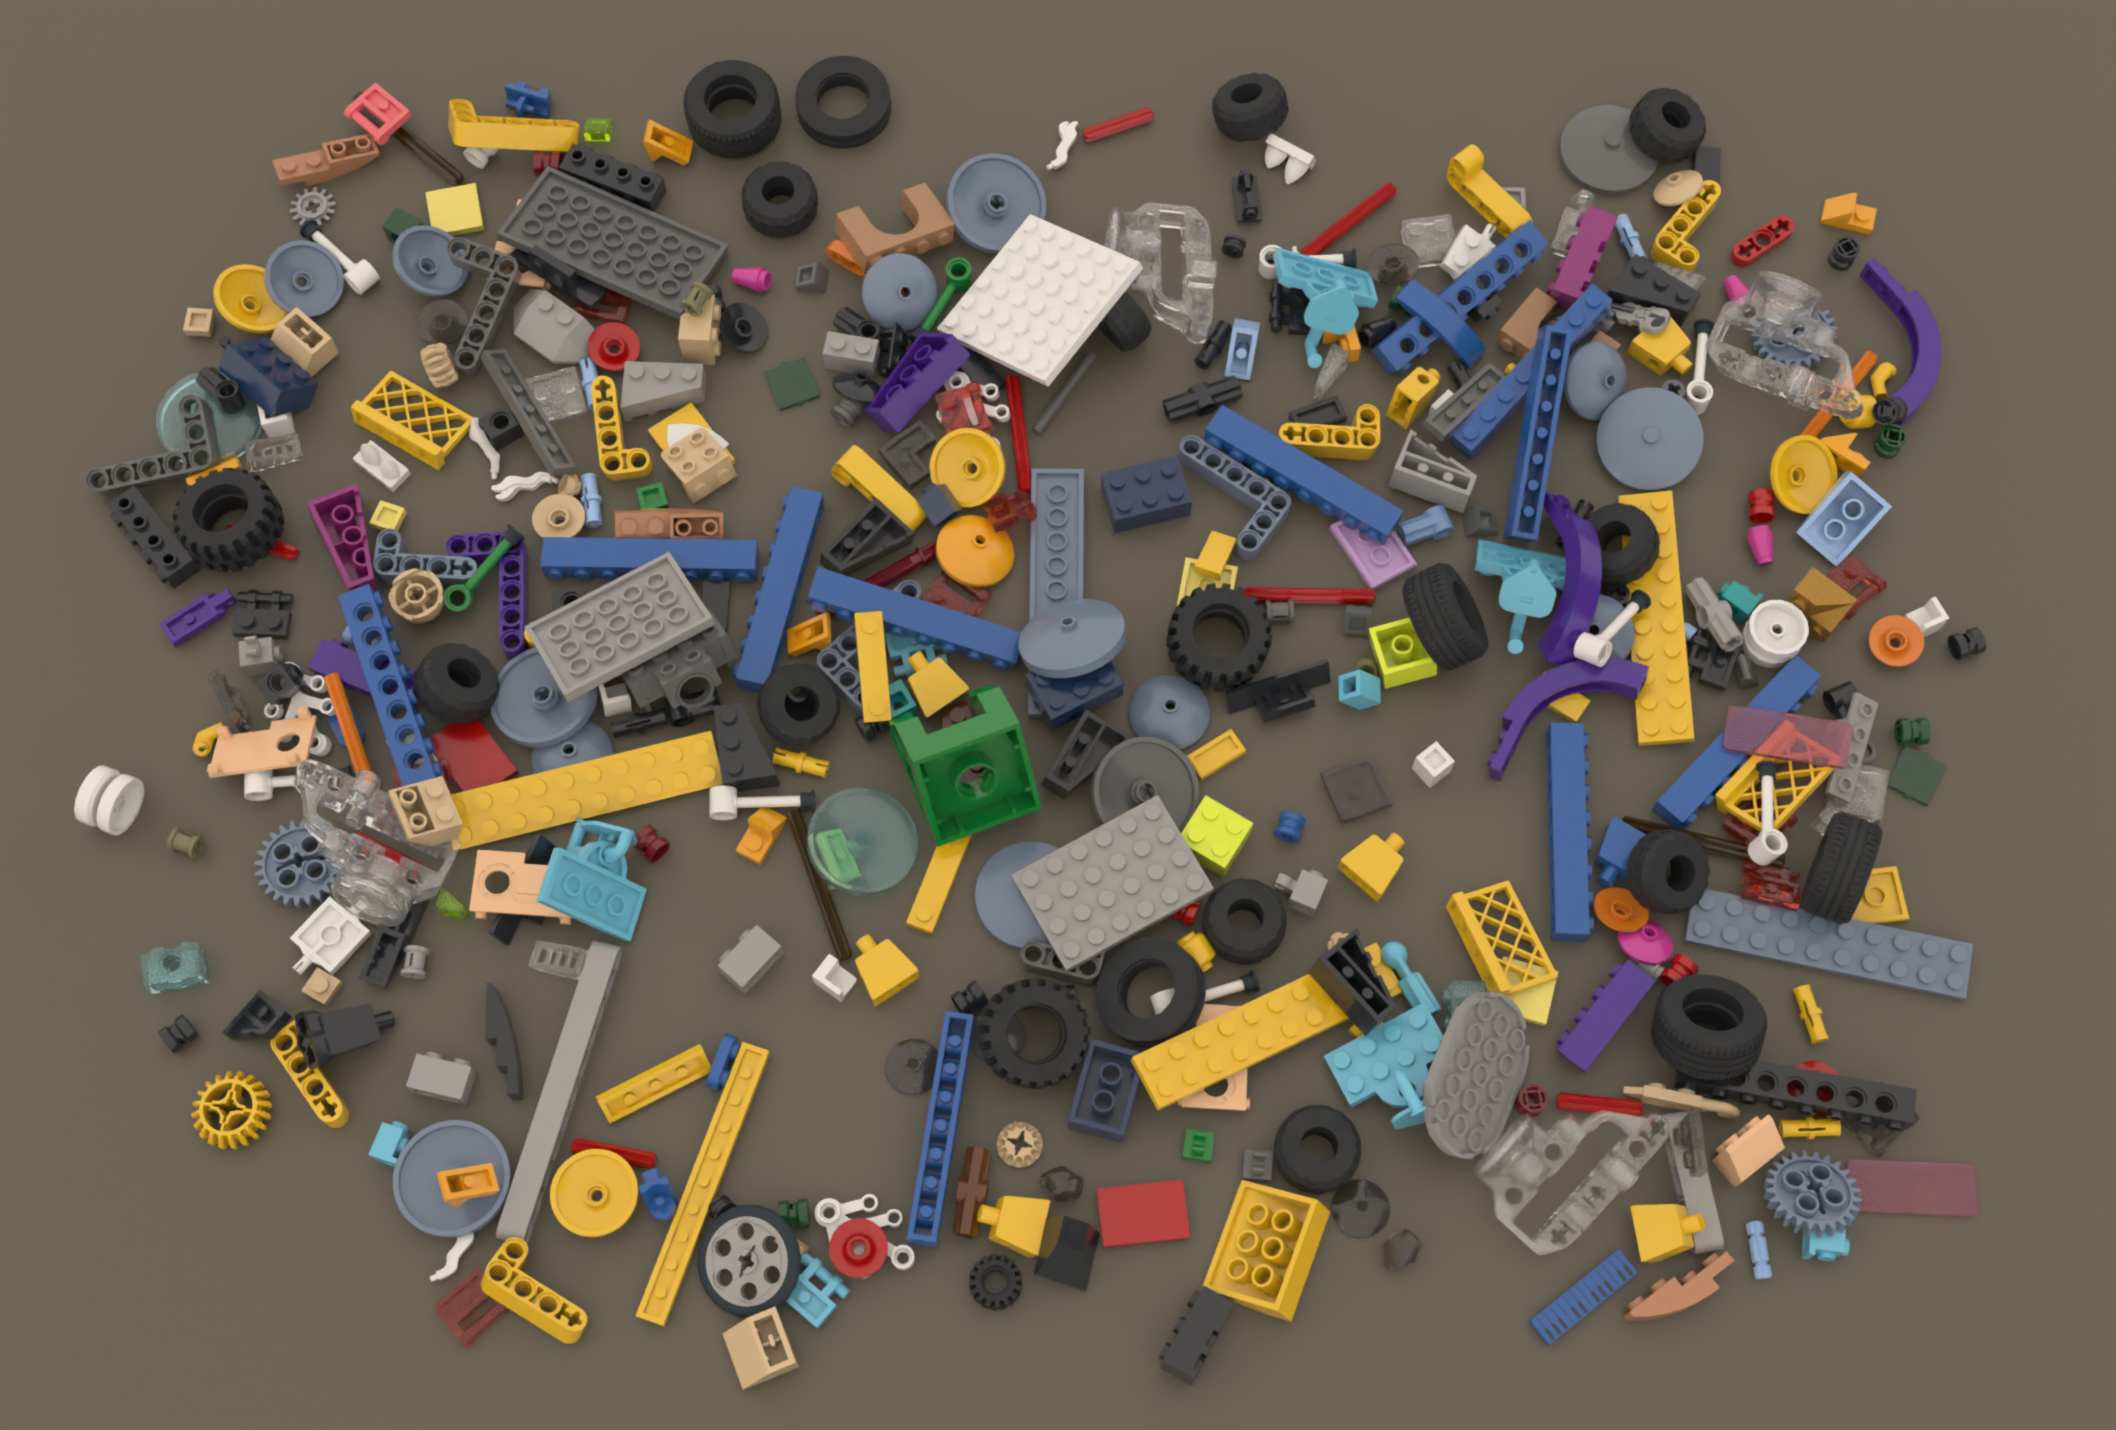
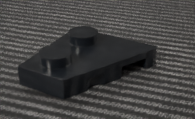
M259 990L224 1029L223 1033L231 1040L273 1039L286 1026L292 1016Z

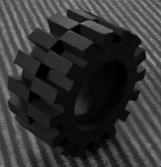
M991 1254L990 1257H982L980 1262L974 1264V1268L970 1272L969 1287L974 1300L981 1304L983 1308L987 1307L992 1311H995V1309H1006L1005 1307L1014 1304L1022 1290V1275L1019 1267L1015 1265L1011 1258L1009 1260L1002 1254L1001 1256ZM999 1271L1006 1276L1007 1286L1002 1292L991 1293L985 1288L984 1280L990 1272Z

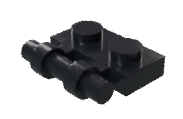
M1278 282L1273 283L1272 291L1269 293V302L1272 303V310L1269 313L1271 331L1280 332L1281 325H1289L1288 334L1308 335L1311 327L1305 323L1304 313L1310 299L1302 289L1289 288V293H1284L1282 291V284ZM1282 305H1289V313L1282 312Z
M249 589L248 592H238L237 601L248 604L247 609L236 608L232 629L234 637L289 638L292 614L289 610H282L283 604H293V594H283V591L276 590L272 591V593H261L259 590ZM259 603L272 604L271 610L258 609Z
M1697 628L1694 636L1691 637L1688 643L1690 647L1687 654L1689 679H1691L1693 671L1700 672L1699 683L1724 692L1740 646L1734 651L1725 652L1714 637L1712 641L1705 638L1707 633L1705 629ZM1701 650L1708 652L1705 661L1698 659Z

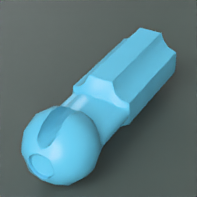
M1398 942L1385 944L1381 949L1382 961L1396 970L1400 977L1398 986L1410 1007L1414 1008L1425 1002L1432 1017L1440 1012L1442 1008L1419 972H1412L1406 963V948Z

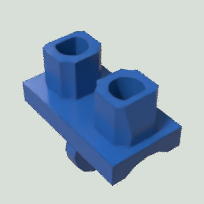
M518 81L516 84H506V107L515 109L517 117L525 118L528 113L548 119L550 116V103L552 101L550 89L542 87L535 91L530 89L528 83Z
M659 1167L643 1172L642 1176L645 1184L639 1185V1189L651 1216L660 1221L671 1218L678 1208L679 1202L668 1177H662Z

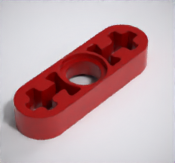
M1777 216L1736 243L1730 254L1733 264L1738 267H1747L1787 241L1795 228L1793 220L1787 216ZM1777 227H1779V228L1785 227V228H1786V231L1782 229V230L1778 231V232L1776 233V235H1774V233H1775ZM1756 238H1766L1769 241V245H1759L1756 242ZM1749 248H1751V250L1749 251V253H1748L1747 256H1746V255H1742V256L1739 255V252H1740V253H1745L1746 251L1749 250Z

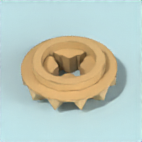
M1014 1121L1004 1126L997 1138L999 1156L1006 1164L1012 1167H1027L1033 1164L1041 1155L1043 1148L1042 1137L1038 1129L1028 1122ZM1024 1133V1143L1030 1147H1022L1018 1154L1015 1155V1145L1011 1141L1018 1140L1019 1136Z

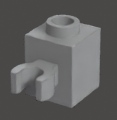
M257 636L244 637L245 641H239L240 667L247 676L267 674L280 664L279 662H283L282 648L277 646L272 637L258 639Z
M1302 869L1297 881L1285 874L1279 873L1274 888L1292 894L1287 907L1314 917L1328 880L1315 870L1306 871Z

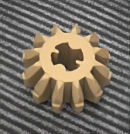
M441 342L431 344L421 350L420 355L423 366L430 381L436 388L447 387L458 381L459 376L456 365L445 344Z

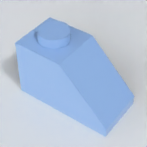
M1235 318L1225 376L1231 377L1235 375L1236 378L1250 380L1260 322Z

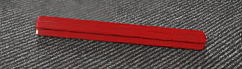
M1391 182L1384 184L1299 250V253L1307 256L1319 255L1396 194V187Z
M1017 374L1007 375L1006 390L1011 414L1010 423L1018 489L1021 494L1031 493V467L1020 377Z
M1244 588L1246 590L1244 595L1250 597L1253 594L1258 599L1257 603H1265L1266 600H1270L1271 603L1287 602L1288 599H1293V603L1374 604L1375 590L1369 588Z

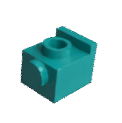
M1733 581L1732 584L1726 582L1717 594L1721 597L1720 601L1725 600L1729 603L1732 610V618L1741 625L1758 606L1764 596L1761 593L1755 596L1747 586L1738 584L1736 581Z
M899 679L890 684L889 696L892 720L908 714H912L915 717L914 715L918 713L917 705L902 680ZM898 705L903 706L898 710L894 709Z

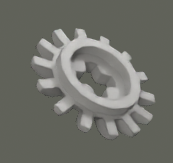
M313 187V192H308V189H304V195L301 196L299 193L295 195L299 200L298 202L291 201V205L296 208L290 209V213L297 214L292 218L294 221L301 220L299 223L301 226L310 219L317 221L318 225L322 226L321 218L329 222L330 218L326 214H335V210L329 208L336 206V202H330L333 198L332 194L325 197V189L318 193L317 187ZM310 204L320 205L316 213H312L311 210L307 211L310 209Z

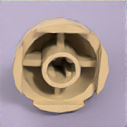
M410 569L397 576L392 583L393 587L388 597L391 607L399 617L412 624H423L432 621L440 614L445 605L443 599L445 592L440 580L432 572L420 571L419 569Z

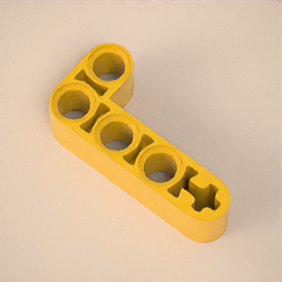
M1470 144L1451 158L1447 170V180L1454 190L1506 238L1521 224L1529 220L1532 221V218L1521 205L1482 169L1484 156L1477 146Z
M1712 180L1703 181L1700 192L1679 208L1655 238L1650 250L1652 260L1677 277L1686 278L1692 275L1699 260L1698 250L1687 243V240L1713 211L1721 194V188L1717 182Z
M607 376L595 378L591 384L599 462L603 473L612 481L648 476L653 470V463L647 451L642 448L625 449L619 395L613 380ZM604 387H608L606 390L608 401H605L601 394ZM605 412H614L610 420L601 419ZM610 436L617 438V441L611 446L604 444L605 440ZM639 458L646 459L643 467L636 468L633 466L635 460ZM616 461L620 463L617 470H607L611 462Z
M1364 404L1358 408L1352 421V426L1285 423L1279 429L1277 437L1311 457L1369 460L1374 456L1380 443V414L1375 406ZM1362 418L1369 420L1370 423L1362 421ZM1310 439H1316L1319 443H1314ZM1336 440L1344 442V445L1337 443ZM1362 442H1367L1370 446H1365Z
M852 445L830 471L839 483L846 487L852 484L870 502L876 498L913 532L928 517L918 501L856 445Z
M293 1020L271 1039L272 1050L316 1115L329 1127L340 1128L347 1123L349 1110L321 1068L319 1067L311 1071L307 1067L304 1072L297 1073L298 1066L305 1062V1059L297 1047V1032L295 1020ZM288 1040H293L291 1048L282 1051L283 1044ZM323 1084L322 1092L319 1095L312 1096L314 1087ZM329 1103L335 1108V1116L331 1117L332 1114L325 1104Z
M518 1237L507 1239L485 1269L481 1280L483 1292L566 1344L577 1342L587 1323L586 1313L575 1304L522 1272L521 1269L528 1254L527 1243ZM513 1253L516 1254L519 1258L513 1259L510 1258L507 1254ZM497 1275L502 1278V1281H495L490 1276ZM516 1291H523L527 1296L521 1297L516 1294ZM546 1306L550 1308L552 1312H544L540 1307Z

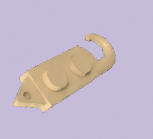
M1649 1083V1085H1644V1087L1624 1086L1623 1094L1639 1099L1644 1104L1679 1111L1691 1110L1694 1114L1713 1111L1717 1112L1719 1117L1737 1118L1740 1113L1739 1109L1732 1104L1702 1098L1703 1096L1695 1095V1092L1689 1089L1669 1090L1660 1083Z

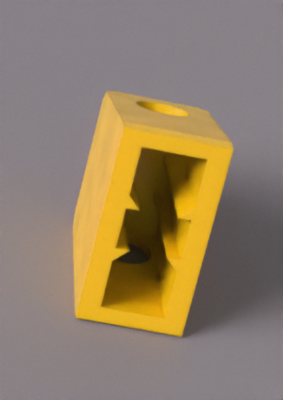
M1671 316L1670 323L1663 332L1657 335L1648 334L1644 331L1632 340L1627 354L1658 375H1663L1673 367L1683 376L1693 366V363L1685 357L1691 342Z
M1417 367L1396 387L1386 416L1407 430L1431 403L1441 379L1439 372L1433 368L1426 371L1422 367ZM1408 399L1412 400V403L1410 405L1408 403Z
M918 651L907 659L916 672L907 678V683L925 720L969 690L965 682L940 657L929 663L923 653Z
M1392 833L1385 841L1374 834L1346 854L1340 860L1337 869L1378 903L1404 861L1403 857L1397 852L1404 846L1405 842L1396 833Z
M867 934L856 942L857 947L863 954L855 960L856 967L875 1007L920 978L917 967L889 939L877 945L870 934Z
M1003 1196L997 1200L995 1208L981 1204L977 1221L991 1225L989 1233L991 1241L1025 1257L1032 1258L1039 1254L1050 1200Z
M1683 1205L1630 1206L1641 1262L1653 1264L1694 1247L1692 1233L1705 1230L1703 1216L1700 1213L1688 1216L1687 1209Z

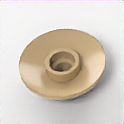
M1694 170L1674 172L1663 178L1656 185L1653 197L1662 206L1683 204L1700 192L1703 186V178L1699 172Z
M554 494L544 498L537 504L533 511L532 524L536 533L541 538L575 537L584 526L585 511L582 504L575 497L567 494ZM559 520H565L562 524H556Z

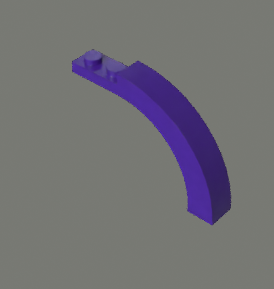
M1874 257L1866 263L1860 276L1899 319L1905 329L1911 347L1912 363L1908 380L1900 390L1890 396L1900 397L1907 404L1908 412L1906 417L1900 422L1893 423L1902 426L1918 411L1936 382L1941 364V339L1932 311L1920 293L1914 290L1908 294L1903 285L1897 282L1888 273L1887 268Z
M1545 492L1543 506L1559 531L1564 544L1566 575L1557 611L1537 645L1546 661L1563 665L1572 662L1575 657L1574 647L1577 639L1582 633H1588L1600 594L1602 558L1599 540L1592 523L1579 518L1570 507V501L1563 495L1557 494L1555 496Z
M1609 658L1604 666L1598 667L1584 660H1577L1553 668L1537 677L1514 698L1502 717V727L1504 729L1498 741L1501 745L1497 752L1493 751L1487 763V766L1490 767V777L1498 781L1501 780L1526 728L1549 704L1563 697L1585 692H1610L1637 700L1648 678L1649 666L1633 661Z

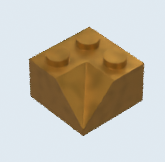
M1814 567L1805 575L1786 600V602L1794 604L1803 612L1808 621V634L1823 643L1842 622L1857 601L1855 597Z

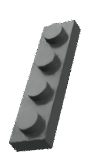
M1489 362L1424 420L1422 426L1443 442L1468 418L1506 376Z

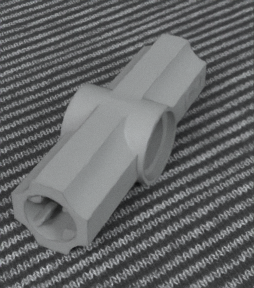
M1703 577L1696 578L1687 584L1684 591L1696 608V619L1699 626L1703 629L1708 628L1721 649H1724L1725 652L1734 651L1738 646L1742 645L1744 637L1732 620V610L1729 603L1725 600L1720 601Z

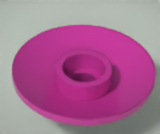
M1648 920L1646 925L1639 931L1618 932V942L1622 950L1630 958L1648 965L1661 964L1668 960L1673 952V941L1669 933L1661 925L1651 920Z

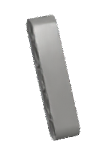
M1691 1110L1661 1114V1129L1678 1203L1686 1207L1688 1216L1700 1213L1705 1221L1704 1231L1692 1233L1694 1247L1690 1251L1693 1255L1721 1251L1724 1249L1723 1234L1694 1114Z

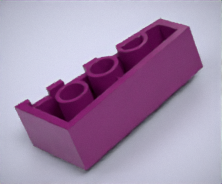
M1590 205L1586 213H1580L1575 225L1579 228L1577 235L1571 234L1565 248L1569 250L1566 259L1561 257L1556 272L1560 274L1556 281H1551L1546 292L1547 295L1557 301L1555 308L1567 311L1588 289L1618 216Z
M353 484L307 502L311 519L346 591L349 592L367 584L377 591L358 484Z

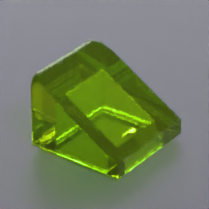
M587 117L583 129L585 140L611 141L612 118Z
M441 888L436 906L442 915L469 919L470 914L467 909L448 891Z

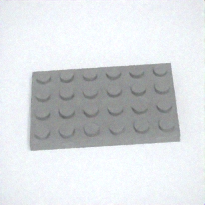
M667 552L525 626V629L565 699L569 702L712 627L715 623L670 552Z
M1158 795L1011 875L1066 973L1214 892L1212 884Z

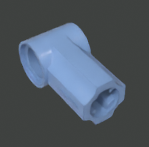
M1444 505L1431 507L1423 515L1398 523L1397 526L1399 537L1405 546L1429 538L1439 540L1449 536L1455 530Z

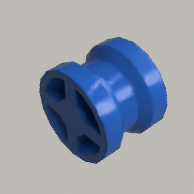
M1280 812L1278 818L1280 824L1275 828L1274 835L1283 841L1291 843L1300 842L1302 836L1300 830L1305 826L1306 819L1294 812Z

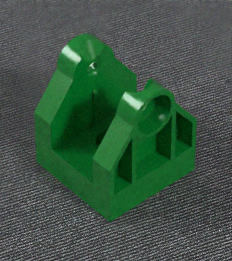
M990 684L968 692L977 715L974 718L930 734H926L918 716L913 717L912 714L888 722L893 742L915 798L938 847L1042 808L1020 723L1000 686L994 688ZM976 766L986 767L985 773L975 781L968 783L958 782L962 774L968 769Z

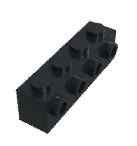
M572 144L559 166L560 171L653 212L657 210L667 192L664 179L659 174L641 170L632 163L625 164L610 155L596 153L587 146L581 147Z
M132 486L107 503L113 511L109 516L119 528L123 525L128 531L124 535L133 546L137 544L141 546L142 550L139 554L148 565L154 563L157 566L154 573L163 584L168 581L175 589L201 571L193 558L135 486Z

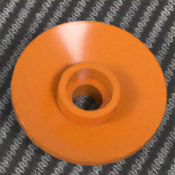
M1891 615L1878 620L1873 625L1869 633L1868 643L1872 654L1880 662L1892 667H1902L1913 663L1919 658L1924 648V635L1920 627L1913 620L1900 615ZM1891 641H1896V642H1898V643H1899V647H1898V648L1892 647V646L1890 645V642H1891Z
M1618 887L1606 888L1601 890L1595 897L1593 906L1597 917L1614 930L1636 932L1642 929L1649 919V910L1641 906L1634 899L1631 891Z

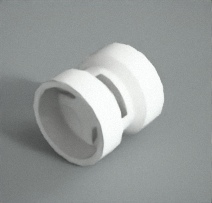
M467 147L463 154L470 163L483 169L488 164V158L494 156L499 148Z

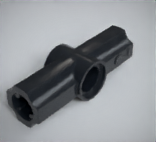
M1234 375L1211 384L1207 382L1196 383L1187 392L1162 400V406L1167 420L1171 423L1197 414V416L1211 414L1218 406L1242 398L1243 392L1238 378Z

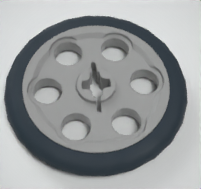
M749 1204L732 1207L714 1219L702 1237L697 1261L699 1278L705 1292L714 1304L729 1314L748 1318L774 1306L778 1309L790 1297L800 1275L801 1254L799 1243L789 1224L773 1210L760 1205ZM745 1223L751 1224L754 1229V1234L749 1240L745 1239L741 1234V1228ZM770 1236L775 1237L778 1241V1249L774 1253L769 1252L765 1246L766 1240ZM723 1239L729 1241L731 1245V1251L727 1256H723L718 1249L719 1243ZM752 1255L751 1261L754 1262V1265L746 1267L747 1261L744 1260V1257ZM771 1266H775L780 1272V1278L776 1283L770 1282L767 1277V1271ZM724 1269L729 1270L732 1274V1282L728 1286L723 1285L720 1281V1274ZM749 1282L753 1283L757 1289V1294L752 1300L748 1299L744 1293V1288Z

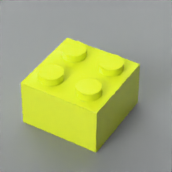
M1410 618L1369 628L1370 645L1385 689L1437 675V665L1423 647Z
M1205 795L1181 834L1198 863L1223 878L1249 838L1253 823Z

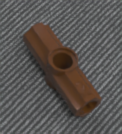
M975 1146L967 1147L963 1174L959 1178L957 1187V1209L954 1217L953 1235L964 1238L978 1237L980 1222L977 1221V1215L981 1204H986L991 1150Z

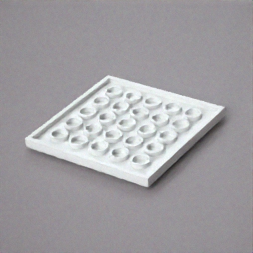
M1030 214L938 326L937 330L939 333L953 334L963 346L1049 387L1143 270V267L1137 260Z

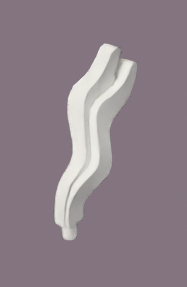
M1065 121L1059 125L1058 132L1062 141L1056 149L1057 159L1051 161V164L1046 166L1047 170L1052 168L1055 170L1066 164L1067 152L1076 140L1077 132L1075 129L1078 127L1077 121L1070 124Z
M473 417L469 430L470 439L477 442L487 458L490 459L492 479H497L500 455L494 449L483 429L479 427L478 417Z
M537 472L530 477L508 476L500 484L493 485L491 489L496 493H501L495 496L498 501L506 502L511 500L521 490L535 491L541 484H552V482L557 484L559 479L555 478L554 475L550 476L546 472Z
M474 1233L457 1238L456 1244L447 1254L446 1266L436 1271V1274L429 1276L431 1282L437 1279L439 1281L443 1280L457 1271L459 1259L474 1242Z

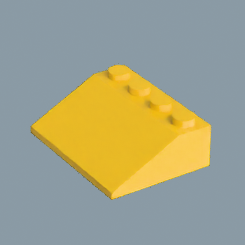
M1242 1180L1203 1286L1235 1303L1291 1322L1330 1211L1319 1200Z

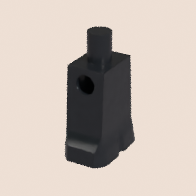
M371 1004L329 1012L307 1010L295 1015L297 1047L311 1071L329 1063L333 1057L374 1044L381 1040L379 1031L392 1028L395 1025V1019L391 1011L374 1015Z

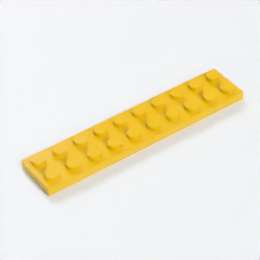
M1672 490L1618 496L1619 503L1636 506L1649 516L1657 529L1660 539V552L1654 566L1640 579L1626 584L1630 591L1629 600L1635 590L1644 591L1651 599L1649 608L1643 609L1640 613H1635L1631 617L1635 632L1631 649L1632 661L1649 666L1648 678L1637 700H1635L1639 746L1695 742ZM1622 536L1623 549L1629 544L1631 536Z
M712 731L450 794L463 823L458 839L451 840L453 851L576 821L577 817L585 819L722 785L721 767Z
M1377 942L1365 947V951H1369L1373 959L1371 963L1377 975H1381L1392 998L1401 995L1402 990L1398 986L1399 981L1392 968L1382 961L1381 949ZM1308 974L1132 1057L1131 1062L1157 1111L1350 1018Z

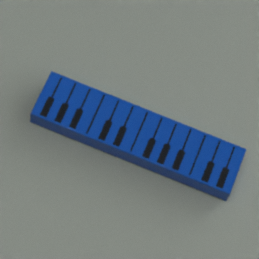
M1618 1249L1529 1321V1323L1547 1346H1549L1635 1276L1638 1271Z

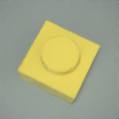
M380 500L369 523L372 528L381 531L389 528L398 531L407 512L405 508Z

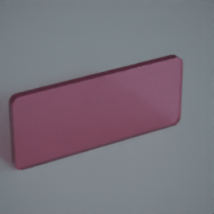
M1731 705L1727 713L1723 748L1731 752L1844 769L1848 763L1852 726L1846 722Z
M1849 1160L1846 1163V1169L1850 1170L1848 1179L1855 1178L1857 1180L1855 1188L1861 1189L1858 1198L1862 1199L1858 1213L1973 1217L1978 1213L1975 1170L1970 1164Z

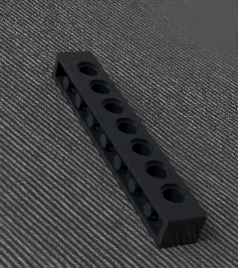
M1757 1061L1750 1070L1738 1076L1743 1083L1741 1086L1732 1085L1728 1079L1706 1081L1689 1076L1676 1069L1674 1087L1693 1090L1695 1095L1698 1092L1708 1093L1711 1098L1726 1100L1727 1097L1739 1099L1740 1103L1746 1105L1763 1103L1768 1104V1107L1774 1110L1791 1108L1796 1109L1799 1114L1814 1116L1815 1113L1827 1115L1828 1119L1834 1121H1844L1845 1118L1857 1120L1856 1123L1862 1126L1885 1125L1886 1129L1895 1132H1903L1904 1129L1908 1130L1914 1122L1917 1089L1761 1061ZM1760 1080L1767 1081L1771 1085L1772 1090H1761L1757 1082ZM1787 1086H1796L1800 1090L1801 1096L1794 1097L1790 1095L1787 1091ZM1816 1092H1826L1830 1097V1101L1823 1102L1819 1100ZM1846 1097H1855L1859 1101V1107H1851L1847 1103ZM1877 1101L1886 1103L1889 1112H1880L1875 1103Z

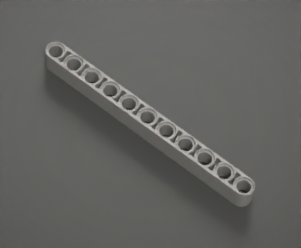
M594 940L589 948L498 1223L497 1239L506 1241L509 1238L518 1237L527 1244L530 1240L621 961L622 947Z

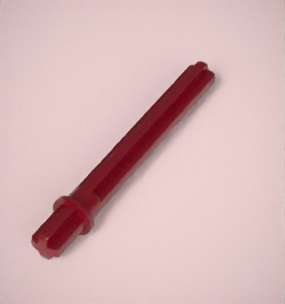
M937 539L920 549L916 547L915 552L863 581L885 587L922 565L928 566L927 562L937 557ZM815 611L816 616L823 614L822 612ZM826 611L830 613V617L836 614L830 611Z

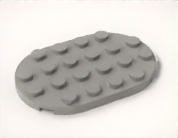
M1486 991L1477 992L1468 996L1455 1008L1429 1069L1426 1081L1422 1086L1423 1106L1427 1107L1424 1110V1117L1428 1134L1441 1151L1455 1158L1473 1159L1474 1156L1480 1153L1485 1154L1495 1145L1504 1129L1527 1071L1529 1045L1525 1044L1526 1039L1523 1029L1527 1028L1526 1022L1518 1006L1504 994Z

